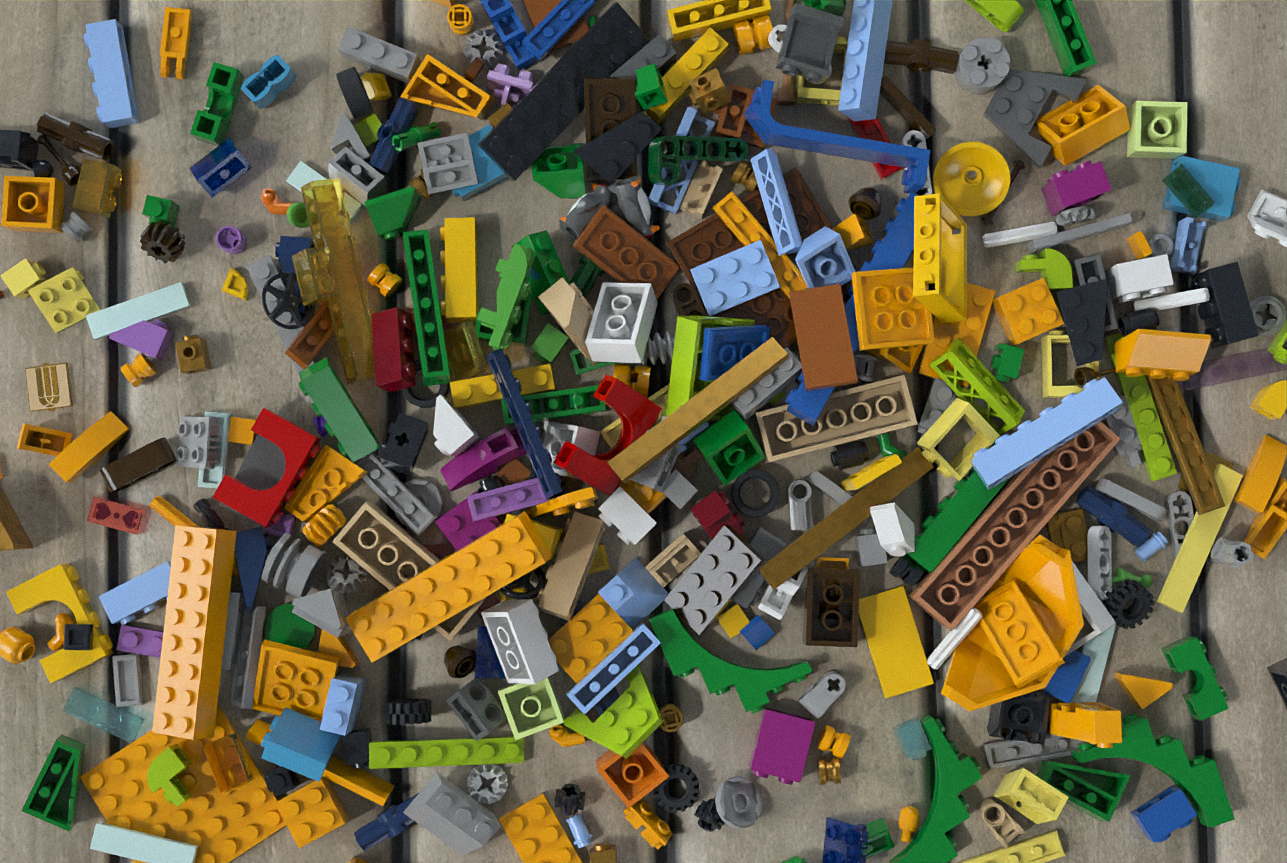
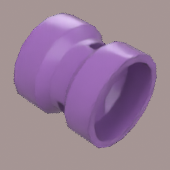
M224 226L217 232L216 242L226 252L239 254L246 248V236L237 228Z

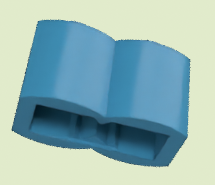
M275 55L262 65L260 72L252 74L245 80L241 90L259 109H263L276 99L278 92L289 88L297 75L279 55Z

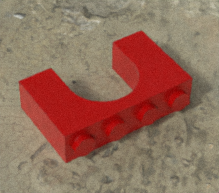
M606 374L593 397L612 408L618 414L621 421V434L617 443L604 454L591 455L578 446L566 441L553 463L610 497L613 491L618 488L620 478L610 467L608 461L643 436L647 430H650L652 425L657 422L663 408L619 379Z
M263 408L251 430L273 442L281 449L286 462L283 477L272 488L257 490L232 475H224L212 497L262 526L272 527L273 524L276 525L283 515L281 509L285 502L289 503L296 492L294 486L298 479L301 481L305 477L309 469L306 465L310 458H315L320 451L321 445L319 442L321 438L270 409Z

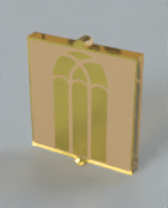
M44 363L43 366L25 368L30 412L42 410L53 412L57 408L73 406L68 363L51 365Z

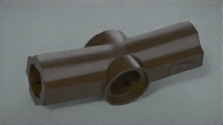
M915 39L910 41V43L887 41L884 64L907 66L909 70L914 72H925L929 69L954 74L959 54L955 50L934 47L931 42L924 39Z
M45 112L44 115L40 116L37 123V132L61 142L62 145L82 154L85 152L106 161L112 157L115 151L113 140L94 133L91 129L74 121L70 123Z

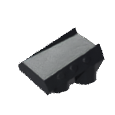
M1033 691L992 704L987 726L989 736L1009 741L1018 740L1032 744H1044L1051 700L1050 693Z

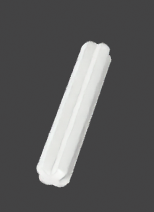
M1048 222L985 234L983 236V244L985 248L1029 241L1056 234L1058 229L1056 222Z
M1200 288L1135 301L1134 307L1135 311L1145 308L1159 311L1209 301L1210 295L1207 288Z
M973 607L927 658L929 666L933 669H938L981 620L982 613L977 608Z

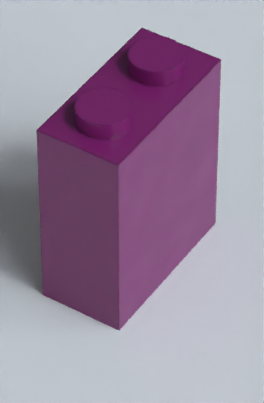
M767 707L763 709L749 763L750 770L754 771L753 774L762 778H768L769 775L779 777V782L793 785L794 781L800 783L815 721Z

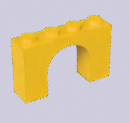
M70 563L59 564L6 591L17 615L27 613L49 601L55 600L66 604L72 610L77 624H93L92 650H64L63 648L39 660L50 684L58 682L114 654L111 649L113 647L112 641L107 634L103 633L100 626L102 624L98 613L92 610L89 604L91 601L90 596L84 588H81L78 582L79 574Z

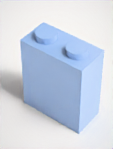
M341 673L331 679L320 730L345 736L356 728L367 678Z

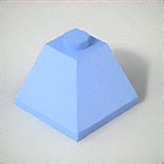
M826 226L804 239L795 259L808 289L834 284L842 286L852 280L851 273L855 272L840 234Z
M637 557L598 591L612 609L632 629L660 605L669 594Z

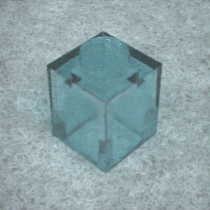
M917 718L892 727L903 755L907 759H920L927 755L926 751L931 750L924 730Z

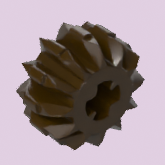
M159 221L157 224L151 222L141 234V249L147 251V256L154 257L155 261L159 259L165 264L168 261L175 262L185 249V236L179 233L178 228L171 227L170 223L165 225L162 221Z

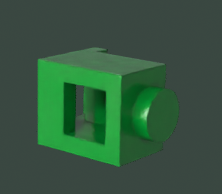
M655 63L635 70L637 76L635 96L644 110L668 102L664 80Z
M146 195L142 215L149 218V225L151 222L157 224L159 221H162L165 225L170 223L171 227L174 228L180 206L172 200Z
M1002 343L994 346V351H998V355L994 354L991 369H994L993 376L996 380L1008 384L1009 380L1017 379L1025 349Z

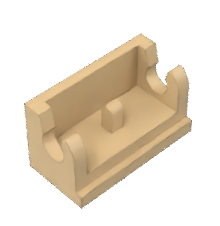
M702 161L701 164L699 163L679 210L702 219L722 175L723 168L718 166L711 167L707 165L706 161Z
M682 533L648 563L645 568L664 588L699 557L701 553Z

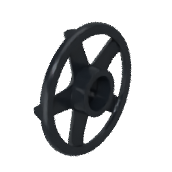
M279 273L266 282L262 291V305L266 315L273 323L284 329L292 330L305 326L311 320L315 311L316 297H314L311 288L302 278L295 275V273ZM279 278H288L285 291H281L270 284ZM295 281L303 286L308 296L295 294ZM266 292L271 293L277 298V306L271 313L266 304ZM310 304L308 315L302 321L298 306ZM284 312H290L296 325L283 324L277 321L276 318Z

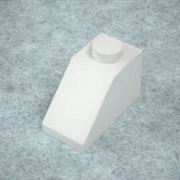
M895 502L870 507L880 545L891 556L899 557L906 553L915 552V524Z

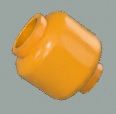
M16 626L0 631V657L13 664L26 662L32 657L35 652V641L32 635Z

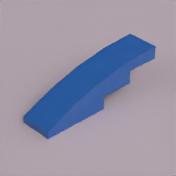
M479 0L518 71L538 61L539 59L522 45V41L528 35L510 1Z

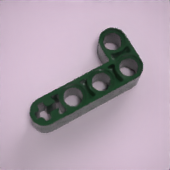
M655 137L649 144V179L655 185H672L679 179L680 160L743 161L748 156L749 146L745 140L740 138ZM663 142L667 145V152L665 154L662 151ZM687 143L690 146L689 154H687L685 151V146ZM710 144L713 147V153L711 155L708 151V147ZM726 148H734V152H726ZM663 168H665L667 172L665 180L661 176V171Z

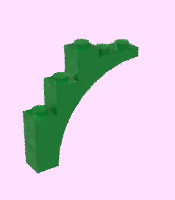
M672 608L649 618L657 639L661 642V648L674 676L686 677L694 673L693 668L698 666L710 694L715 693L716 696L724 694L730 690L729 686L734 684L745 711L751 710L752 714L765 709V704L770 702L766 692L770 691L771 694L779 692L785 688L784 684L792 680L794 683H799L807 679V674L812 672L806 660L789 666L768 669L745 667L731 663L710 653L696 642L682 626Z
M1136 713L1121 717L1122 743H1113L1112 748H1099L1097 744L1083 741L1077 744L1078 748L1071 750L1074 760L1081 763L1100 758L1119 757L1147 763L1167 775L1181 788L1193 805L1201 824L1212 828L1235 820L1215 760L1206 758L1203 755L1188 759L1181 739L1172 737L1170 734L1158 736L1154 740L1146 717L1138 716Z
M930 715L925 716L920 721L929 737L934 755L936 778L933 799L928 815L917 835L905 849L889 860V863H947L957 857L958 854L954 848L958 845L950 833L946 835L945 833L970 817L967 812L970 806L962 794L959 796L957 794L982 779L979 773L982 768L974 756L970 758L965 753L957 757L956 755L960 752L952 740H946L943 732L946 731L943 724L938 718L934 720Z

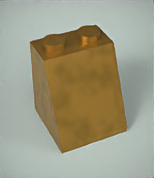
M0 490V551L32 548V542L3 490Z

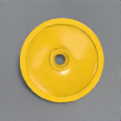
M978 141L962 142L949 148L938 160L933 175L934 190L936 194L940 193L959 215H983L995 209L1006 197L1010 186V169L1004 156L991 145ZM969 171H975L977 175L976 177L971 178L968 176L967 173Z

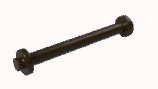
M1022 160L1013 162L1015 167L1010 174L1009 189L1020 169L1025 168ZM1001 203L990 211L987 217H982L983 225L987 227L993 225L992 219Z

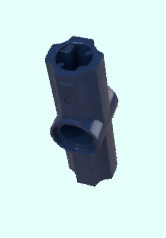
M399 98L389 121L384 122L377 131L379 142L369 161V165L382 175H389L398 154L405 150L397 151L395 149L400 144L393 146V136L408 132L419 111V106L405 98Z
M1090 485L1081 490L1077 496L1075 503L1097 518L1096 521L1101 526H1107L1111 532L1119 534L1135 547H1140L1149 537L1150 528L1129 514L1130 511L1123 505L1112 499L1109 500Z
M420 792L399 805L391 806L380 813L375 820L355 831L354 835L359 846L366 852L388 837L391 839L406 830L414 820L405 815L404 811Z

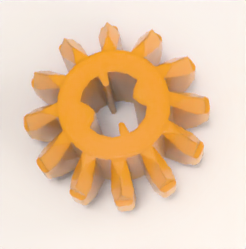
M333 504L327 505L303 527L302 532L316 547L322 546L346 524L347 519L339 508H336Z

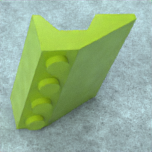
M677 316L666 417L715 381L700 379L705 328L753 326L755 320L710 316ZM729 404L711 417L710 420L719 421L734 409Z

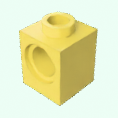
M26 258L0 275L12 294L21 299L30 296L27 290L47 280L44 276L46 271L37 261L33 262Z

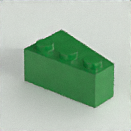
M63 734L56 739L21 810L22 812L69 832L71 831L76 822L81 783L80 776L82 775L85 752L84 743Z
M1049 761L1041 762L1035 776L1068 796L1066 804L1098 821L1110 822L1131 775Z

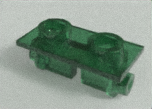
M1180 164L1162 180L1195 219L1215 203L1183 164Z

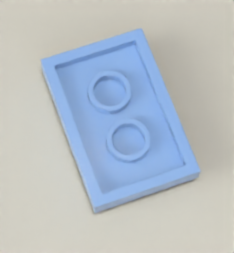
M761 240L690 269L710 317L780 288Z

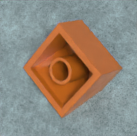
M646 741L627 759L608 750L595 760L597 771L628 808L669 777Z

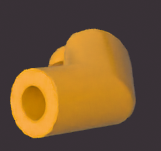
M60 613L55 617L56 635L47 642L48 647L54 652L64 645L65 624H73L72 619L66 613Z
M561 724L549 728L551 739L561 747L586 743L584 736L577 732L570 733Z

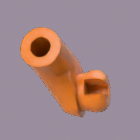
M265 188L261 192V201L271 214L287 215V210L293 203L281 202L272 188Z

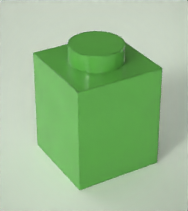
M548 323L530 347L535 352L533 357L544 365L547 361L553 364L570 339Z

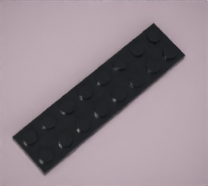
M618 2L614 3L477 145L511 181H516L585 109L584 77L611 76L638 53L650 39Z

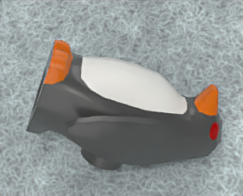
M638 175L629 177L608 186L609 190L616 193L618 197V204L613 205V212L647 240L650 239L660 229V226L650 224L651 208L648 198L640 186L641 177Z
M591 183L594 192L579 198L570 209L568 215L559 219L560 229L570 238L578 239L602 205L610 208L613 192L609 190L608 185Z

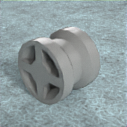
M75 211L70 214V219L67 222H63L60 225L63 231L79 243L83 240L84 233L90 232L93 229Z

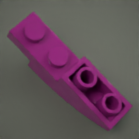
M507 427L460 453L442 467L440 472L452 492L497 472V466L525 455L527 452L517 429L509 431Z

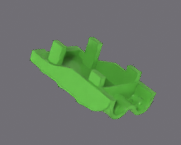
M514 243L508 261L499 258L495 269L496 272L500 273L499 277L501 278L497 289V313L481 307L477 318L478 321L482 322L481 325L494 329L488 344L493 350L502 348L504 351V348L509 349L514 334H511L513 324L518 325L522 315V310H520L522 299L526 301L531 290L529 279L536 255L533 254L534 251L532 249Z

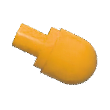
M913 806L903 807L899 814L898 825L899 829H902L900 841L911 843L912 831L916 832L919 826L920 814Z

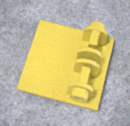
M74 267L27 290L55 333L86 318V315L101 310L83 283L84 277L79 270L76 271Z

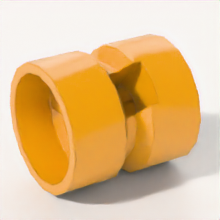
M768 15L756 17L752 23L747 20L733 23L735 41L741 56L754 53L757 47L760 50L772 48L768 37L773 27Z
M615 363L613 377L647 398L651 367L637 365L634 369H631L629 364ZM630 379L636 380L637 383L631 384Z

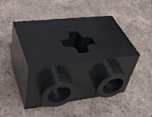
M399 413L397 420H392L390 423L388 442H383L378 456L381 457L382 466L411 476L429 432L428 422ZM403 440H404V441H407V444L404 443L402 447H400V446L398 445V444H402V443H403Z

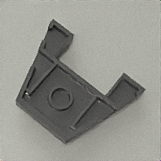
M1009 69L1008 74L999 84L986 108L984 116L1005 137L1013 141L1018 146L1017 148L1033 161L1036 167L1041 169L1052 146L1029 135L1051 92L1076 103L1087 80Z

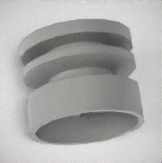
M285 533L270 551L261 579L267 584L274 579L273 587L279 588L285 580H288L286 593L296 598L304 597L311 590L326 558V551L309 545L301 553L302 540L298 538L293 542V535Z

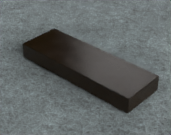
M884 75L881 79L880 94L914 130L921 132L927 141L934 134L936 128L892 81Z

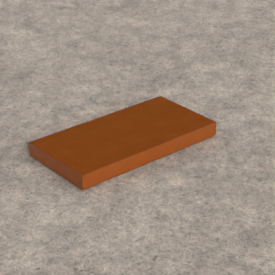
M605 205L600 207L572 245L619 283H651L656 299L659 298L680 269L676 262Z
M840 284L789 292L806 391L858 383Z

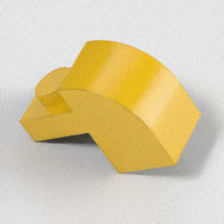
M1287 380L1265 385L1257 393L1249 408L1270 420L1281 419L1287 408Z

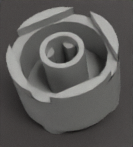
M983 37L972 40L959 55L956 71L954 72L957 83L963 89L972 92V94L984 95L992 92L1009 72L1010 57L1008 51L1001 44L1000 40L996 38ZM981 63V65H984L986 69H984L983 66L979 67L978 64Z

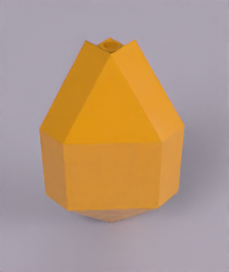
M1039 534L1023 549L987 590L984 596L1015 580L1063 659L1084 626L1070 550L1060 548ZM978 622L954 650L941 694L970 712L1045 688L1058 667L1018 689L981 624Z

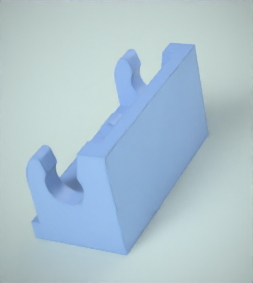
M1186 217L1178 222L1174 249L1170 260L1171 271L1195 275L1198 268L1197 261L1203 232L1207 225L1206 221L1197 223L1193 222L1194 218Z

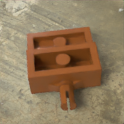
M729 84L728 94L731 102L709 111L718 114L719 122L715 136L740 138L745 140L750 146L760 149L764 148L765 144L743 115L749 104H751L754 90ZM774 98L771 99L770 105L772 117L778 100Z

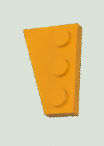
M325 444L296 488L293 498L285 505L284 509L307 523L368 472Z

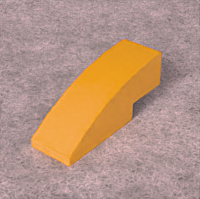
M110 411L77 437L48 465L65 482L73 483L90 465H95L130 429Z
M1264 435L1243 474L1242 480L1244 481L1233 499L1234 502L1254 513H1263L1277 484L1287 456V446L1268 435Z
M1282 476L1278 480L1263 513L1256 515L1243 541L1251 545L1252 552L1263 559L1268 556L1287 529V479Z

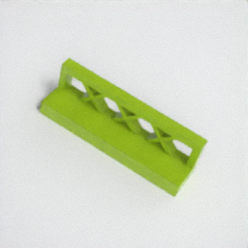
M960 338L951 342L945 353L931 361L929 365L961 400L970 403L999 435L1019 424L1025 410ZM948 359L954 366V371L945 370L940 363ZM958 379L968 381L971 385V390L962 388L958 384ZM975 398L984 399L988 403V408L978 406L975 403ZM991 416L1000 417L1005 424L997 427L991 420Z

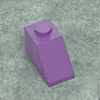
M156 319L153 320V323L143 320L111 333L109 339L156 359L163 360L174 332L167 330L168 324Z

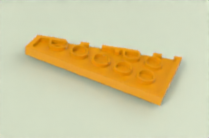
M588 487L551 499L526 509L525 512L530 519L552 512L553 516H560L570 513V507L573 506L577 509L594 506V500L599 499L597 489Z

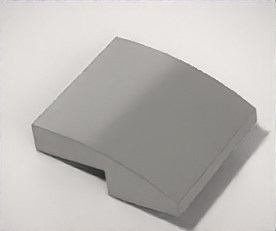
M468 132L417 143L428 194L478 184Z

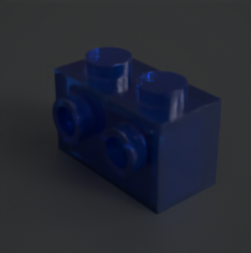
M229 137L191 166L190 170L197 182L213 198L250 170L252 166Z

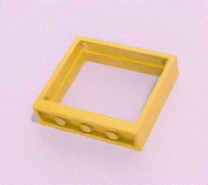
M940 193L914 196L913 297L942 323L967 321V224ZM961 229L960 234H953V231ZM935 283V290L929 291V284Z

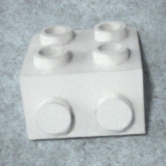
M1261 190L1247 215L1251 227L1256 229L1255 233L1266 239L1272 236L1279 239V244L1287 247V200Z

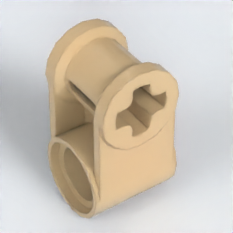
M985 798L979 802L977 806L979 817L1005 849L1008 848V843L1016 836L1025 833L1014 818L994 799ZM990 807H996L995 815L989 818L986 817L987 810Z

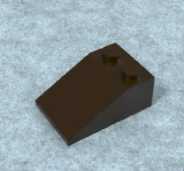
M808 568L803 624V643L806 646L857 647L860 570Z

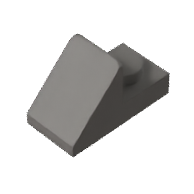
M346 113L341 114L331 146L332 151L337 154L345 146L348 148L352 145L349 149L369 164L371 159L370 153Z

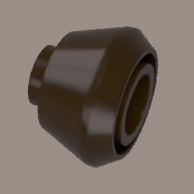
M861 188L851 195L848 200L851 212L864 220L875 219L881 213V196L874 188Z
M462 645L450 647L444 657V664L449 676L452 678H464L469 675L477 664L476 652Z

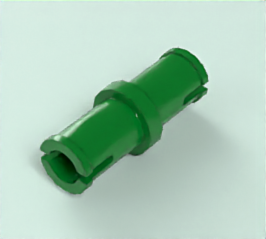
M436 122L422 127L414 126L408 132L394 135L392 144L393 146L400 144V146L395 148L397 151H402L412 146L418 147V142L441 137L442 131L440 127L433 129L439 125Z

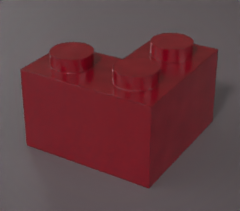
M714 490L689 509L712 540L724 525H729L739 535L745 532L742 528L745 525L744 521L736 512L733 515L728 508L731 503L723 492L717 494Z

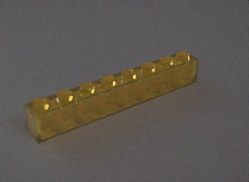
M339 178L314 180L302 186L301 191L346 383L349 385L375 380L371 318L373 313L368 304L367 288L363 282L362 266L357 257L356 241L350 227V215L345 206L344 190L341 187Z

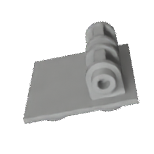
M180 417V424L178 426L179 442L176 451L177 467L214 469V465L217 464L218 451H209V449H218V446H209V442L219 441L217 438H210V436H219L220 423H218V418Z

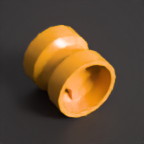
M457 4L448 10L447 21L453 33L460 36L471 33L474 28V19L470 9L465 5Z
M384 262L379 264L367 278V281L372 286H377L380 289V293L386 298L395 292L403 280L397 274H392L390 268Z
M142 352L135 357V360L132 362L133 364L126 363L120 368L126 379L134 387H138L143 383V377H152L157 373L153 363Z
M826 725L819 738L817 748L824 752L827 750L831 751L834 756L841 759L848 748L851 735L845 732L838 733L833 727Z

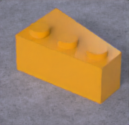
M429 54L426 55L400 96L409 101L483 120L496 100Z
M1100 702L1050 703L1049 734L1090 742V744H1097L1099 748H1112L1113 743H1122L1121 711Z

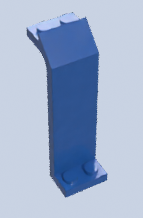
M764 80L761 86L756 87L755 93L752 94L751 104H749L743 115L764 144L907 168V170H904L901 184L905 185L904 193H916L925 186L930 150L782 125L777 123L770 113L774 81Z

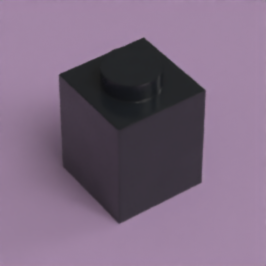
M370 728L353 730L345 736L341 735L345 766L352 764L353 768L369 766V741H372Z

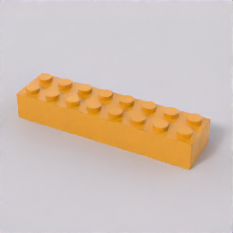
M524 511L355 610L345 619L370 661L374 662L544 564L552 555Z
M175 526L153 733L192 740L214 738L237 531L198 526Z

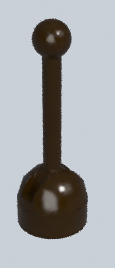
M38 136V143L44 145L64 167L62 170L64 180L70 186L80 183L86 175L81 167L76 164L68 165L49 144L47 136Z
M1091 367L1077 368L1074 372V380L1079 388H1083L1088 382L1097 379L1099 376L1116 373V368L1095 372Z

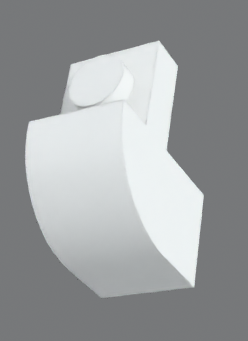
M803 567L775 590L768 584L758 608L781 620L792 596L800 587L808 567Z

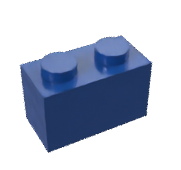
M1171 785L1130 812L1146 838L1154 843L1167 840L1171 836L1172 831L1188 826L1192 823V818L1197 816L1182 790L1174 785Z

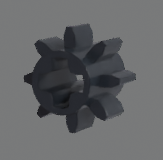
M565 784L561 789H556L554 807H560L562 815L575 816L578 810H584L586 793L580 792L579 785Z
M709 799L707 802L703 800L698 805L694 816L699 818L698 825L702 829L713 832L715 829L720 830L722 825H725V822L722 821L717 812L715 799Z

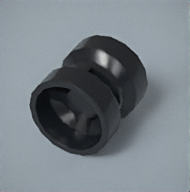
M905 554L899 557L889 573L895 578L899 577L903 585L910 589L920 579L925 569L920 565L912 563L911 558Z

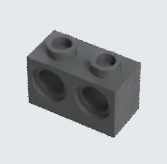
M479 676L446 700L476 742L507 719L503 707L497 702Z

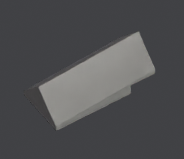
M328 589L293 600L292 605L295 607L292 613L337 638L352 632L345 619L350 615L344 593Z

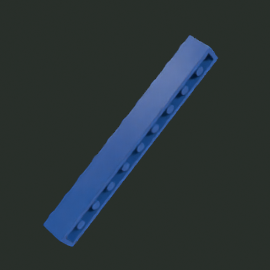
M910 192L907 199L902 197L895 210L898 212L895 220L889 219L883 232L887 233L883 241L877 240L871 251L875 254L871 262L866 260L860 271L904 268L914 251V196L919 195ZM852 284L847 293L851 297L847 304L844 303L854 356L859 347ZM802 371L798 378L801 381L800 386L797 390L792 388L786 399V402L789 403L787 412L814 426L836 387L806 391Z

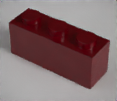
M398 307L371 314L376 387L393 392L416 386L415 345L412 337L413 320L411 314Z

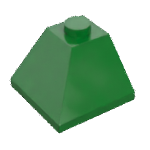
M581 143L548 146L532 163L533 180L560 199H576L585 195L583 160L574 153V149L580 147Z
M414 186L364 201L377 235L381 239L385 238L387 241L400 237V233L406 231L421 202V197Z

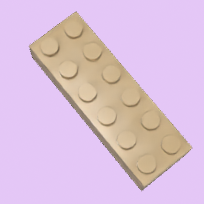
M905 375L832 393L814 426L787 412L788 405L754 414L763 452L766 456V463L917 425Z
M372 501L365 502L332 541L389 590L441 561ZM481 599L433 628L447 640L451 641L487 599Z

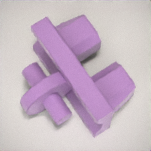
M497 64L494 71L489 70L487 75V90L494 92V96L502 98V106L509 103V100L518 102L533 87L531 72L522 70L519 72L518 78L509 76L510 68L507 65Z

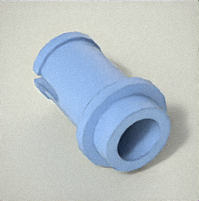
M1159 531L1151 533V537L1134 549L1135 554L1144 563L1160 549L1164 550L1166 548L1165 545L1168 544L1167 539Z
M581 813L566 820L575 838L574 845L577 844L578 848H582L593 842L591 839L593 835L589 834Z

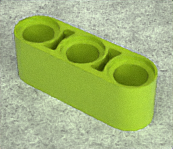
M964 0L995 27L1006 33L1024 14V9L1015 0Z

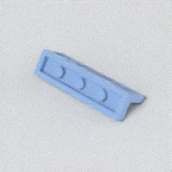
M687 107L675 136H693L691 128L694 121L708 126L705 134L699 137H709L715 122L697 115V110ZM681 160L680 167H684L687 174L686 179L669 187H666L667 185L654 184L648 198L649 204L676 215L699 161ZM692 163L690 169L688 170L687 164ZM663 168L661 171V176L665 180L667 172L665 168ZM682 186L680 193H678L677 187ZM674 189L677 197L674 207L660 202L663 193Z
M773 148L766 149L750 159L778 256L799 252L802 246L797 222L777 154L774 153Z

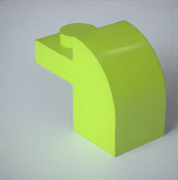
M1045 248L1040 252V259H1038V255L1022 256V260L1015 263L1016 273L1041 272V278L1044 277L1050 292L1073 288L1071 265L1068 259L1059 251Z
M177 743L169 746L152 761L148 769L147 781L152 793L162 788L165 791L163 794L166 800L178 807L191 798L192 795L176 776L191 765L192 762Z

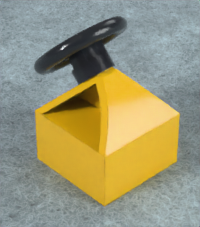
M507 514L505 522L516 517L517 514ZM530 519L552 555L544 563L546 564L555 559V551L564 530ZM542 565L532 570L538 578L536 587L530 583L532 571L507 584L522 586L527 592H516L506 586L499 590L507 597L516 600L536 597L541 588L545 587L546 583L544 572L540 568Z

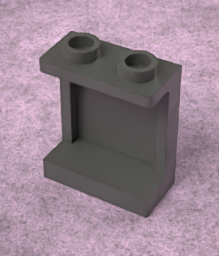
M796 3L789 13L775 68L782 70V73L788 76L799 75L806 77V80L811 83H824L830 76V71L828 70L838 32L842 29L845 18Z

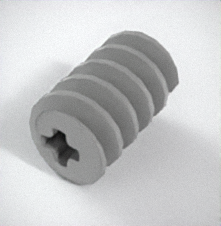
M668 331L664 333L663 339L660 338L658 332L654 334L653 340L648 337L642 365L646 366L648 358H650L653 365H656L658 357H660L663 364H666L668 356L672 360L675 333L673 338H671Z

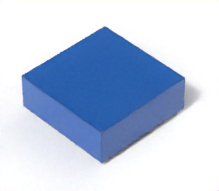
M759 615L740 631L756 651L775 634Z

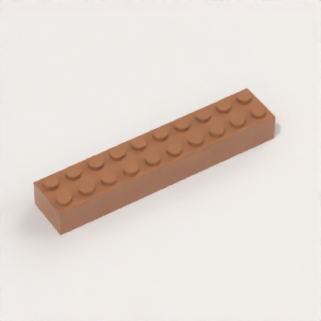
M1100 421L1016 473L978 515L931 573L928 572L908 596L945 629L952 631L1118 443L1120 438Z

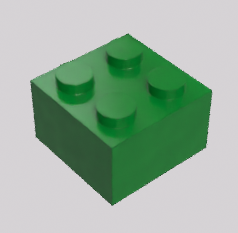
M735 410L692 439L711 470L724 486L766 458L749 427Z

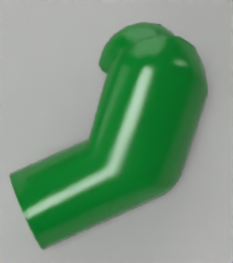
M890 433L877 435L882 457L898 454L899 458L902 459L908 455L906 450H900L892 445Z

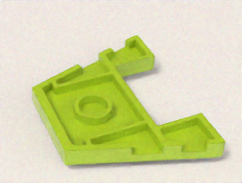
M640 663L624 677L631 686L595 722L587 714L584 715L577 707L565 719L563 724L569 729L627 759L663 723Z

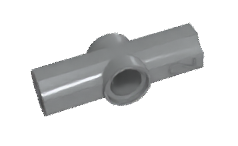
M1220 537L1213 543L1207 560L1215 564H1224L1237 569L1245 563H1251L1254 553L1251 550V545L1245 542L1229 541Z

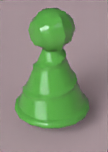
M1120 567L1116 569L1115 577H1112V582H1115L1116 587L1119 586L1118 581L1122 580L1125 583V579L1137 580L1145 588H1149L1153 582L1150 575L1146 574L1138 577L1124 571Z

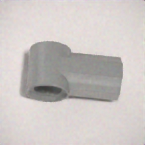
M796 479L787 486L791 530L811 529L813 527L811 486L801 479ZM798 484H803L806 489L804 496L801 498H796L793 495V488Z

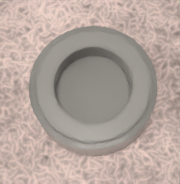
M1157 234L1148 240L1153 251L1149 255L1150 257L1166 254L1170 256L1173 252V241L1165 234Z

